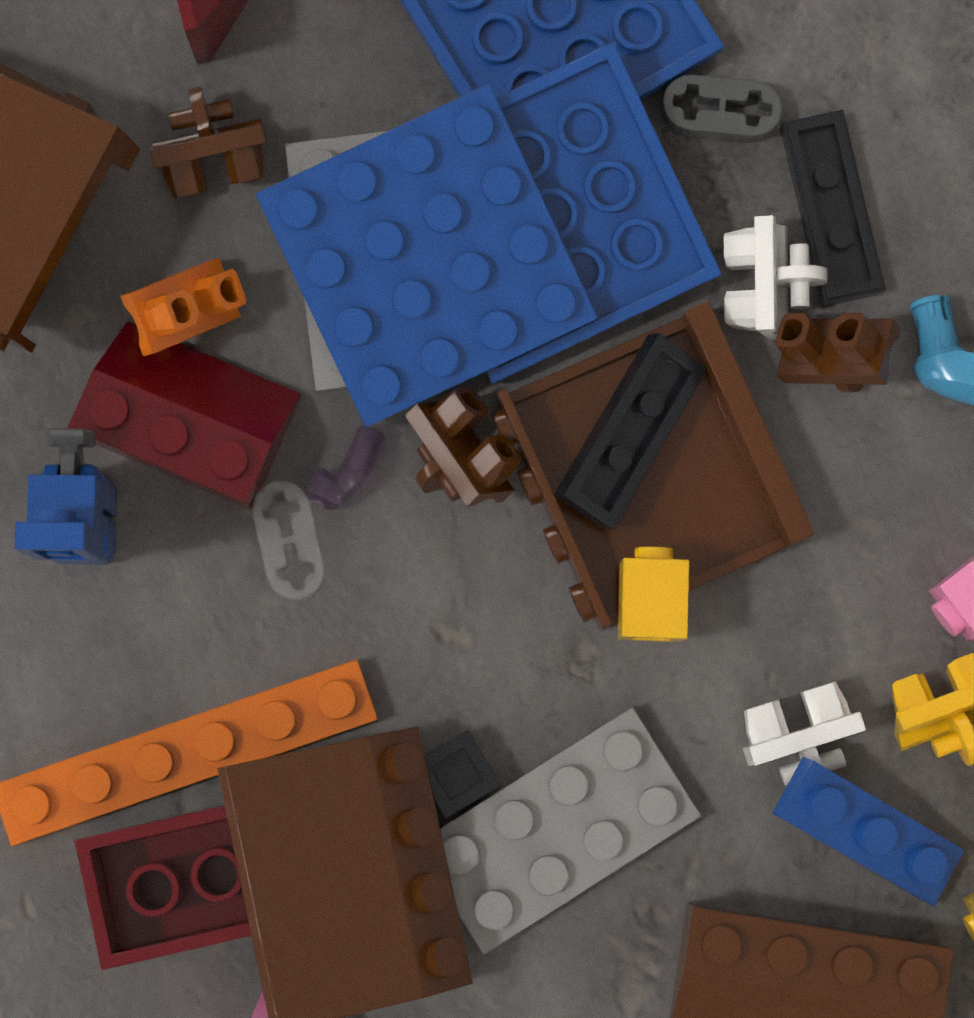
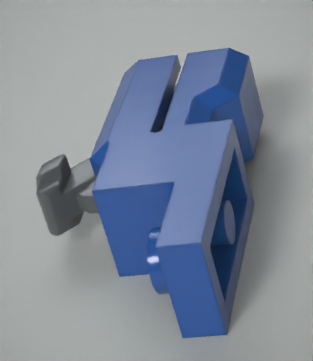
M79 428L47 429V445L59 447L61 464L45 465L40 475H28L27 522H15L14 549L35 560H53L59 564L107 565L116 553V524L107 517H117V489L110 478L95 465L84 463L83 448H94L96 446L95 433L90 429Z

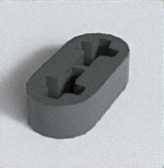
M683 75L673 80L666 89L661 105L662 119L666 126L677 135L741 143H755L768 138L775 130L782 112L781 100L778 94L766 83L755 80L704 75ZM685 92L696 93L698 104L717 106V111L698 110L695 120L683 119V109L674 107L673 102H682ZM747 98L758 99V108L762 111H768L769 116H761L757 126L746 125V116L744 114L725 112V107L743 108Z

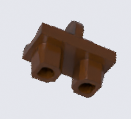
M201 87L189 89L192 108L169 113L173 131L197 126L198 133L151 144L150 154L154 168L162 167L164 178L174 198L207 190L200 158L224 153L231 184L263 178V151L261 144L266 143V135L262 119L258 118L212 129V122L234 117L231 101L226 99L206 104Z
M786 313L781 319L775 341L777 348L782 352L776 375L784 383L835 384L841 392H859L864 384L886 385L889 376L888 362L893 343L899 338L901 327L894 319H868L863 313H842L836 319H810L806 313Z
M471 388L455 389L438 402L418 403L405 415L424 443L418 448L417 452L426 465L418 472L415 478L424 493H430L443 488L451 501L462 498L467 507L474 506L488 499H494L496 503L503 502L515 491L507 479L522 461V457L515 446L503 435H490L481 442L475 434L473 428L487 415V406L477 392Z

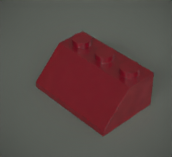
M127 321L94 367L68 428L90 429L95 433L97 446L244 508L253 510L302 394L181 343L157 353L143 356L139 347L137 326Z

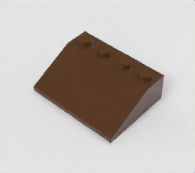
M418 726L217 768L268 1018H343L422 999L473 984Z

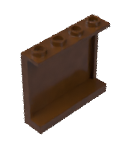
M0 74V351L5 352L8 344L11 343L32 353L36 344L21 334L24 326L110 165L113 164L129 172L140 148L118 126Z
M709 300L685 310L681 318L510 393H508L507 389H504L497 394V403L500 410L491 413L499 435H503L510 440L513 445H517L526 466L517 471L522 488L531 506L542 502L552 524L542 529L547 544L557 564L568 560L578 584L568 588L582 621L585 623L594 619L599 631L618 623L619 563L623 558H635L636 547L673 548V559L689 560V592L802 542L815 534ZM660 333L705 366L707 371L615 529H602L554 494L648 334Z

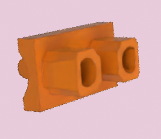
M220 257L205 261L120 296L124 307L132 315L139 333V347L143 356L157 353L241 317L238 307L246 305V296L237 272L233 268L224 270Z

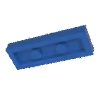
M802 757L772 812L773 815L934 907L965 851L806 757Z

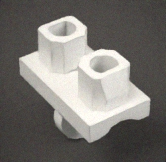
M773 215L754 217V227L724 234V260L726 267L730 270L755 269V290L726 291L724 297L725 323L735 329L758 331L770 340H775L782 317L789 313L788 287H790L792 309L810 308L809 287L827 283V268L809 265V245L802 243L790 245V266H788V228L785 225L776 224V217Z
M836 681L800 692L811 726L790 733L779 700L744 710L746 733L750 742L749 746L742 748L748 766H756L798 752L800 761L802 757H806L830 771L845 767L846 761L841 748L818 754L816 746L865 731L866 728L861 713H850L847 701ZM800 761L779 767L785 786L788 785Z

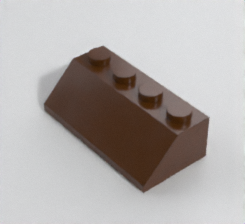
M687 903L670 1018H944L954 949L937 943Z

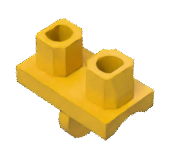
M974 652L957 658L947 665L946 674L954 692L934 698L924 674H914L897 680L892 684L891 695L896 714L894 736L901 751L931 741L937 758L958 751L965 765L968 767L974 765Z

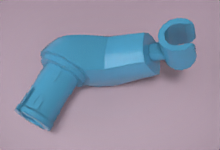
M931 295L913 301L910 304V310L914 326L916 327L920 356L917 357L916 363L913 365L916 377L925 388L938 395L974 406V353L966 351L965 348L959 345L950 297L948 295L942 297L940 295Z

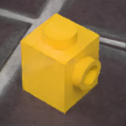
M636 547L635 558H623L619 563L618 640L683 642L687 639L689 560L673 559V548Z

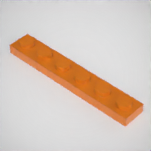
M356 659L0 782V815L10 845L16 846L219 776L217 768L277 756L378 721L359 661Z

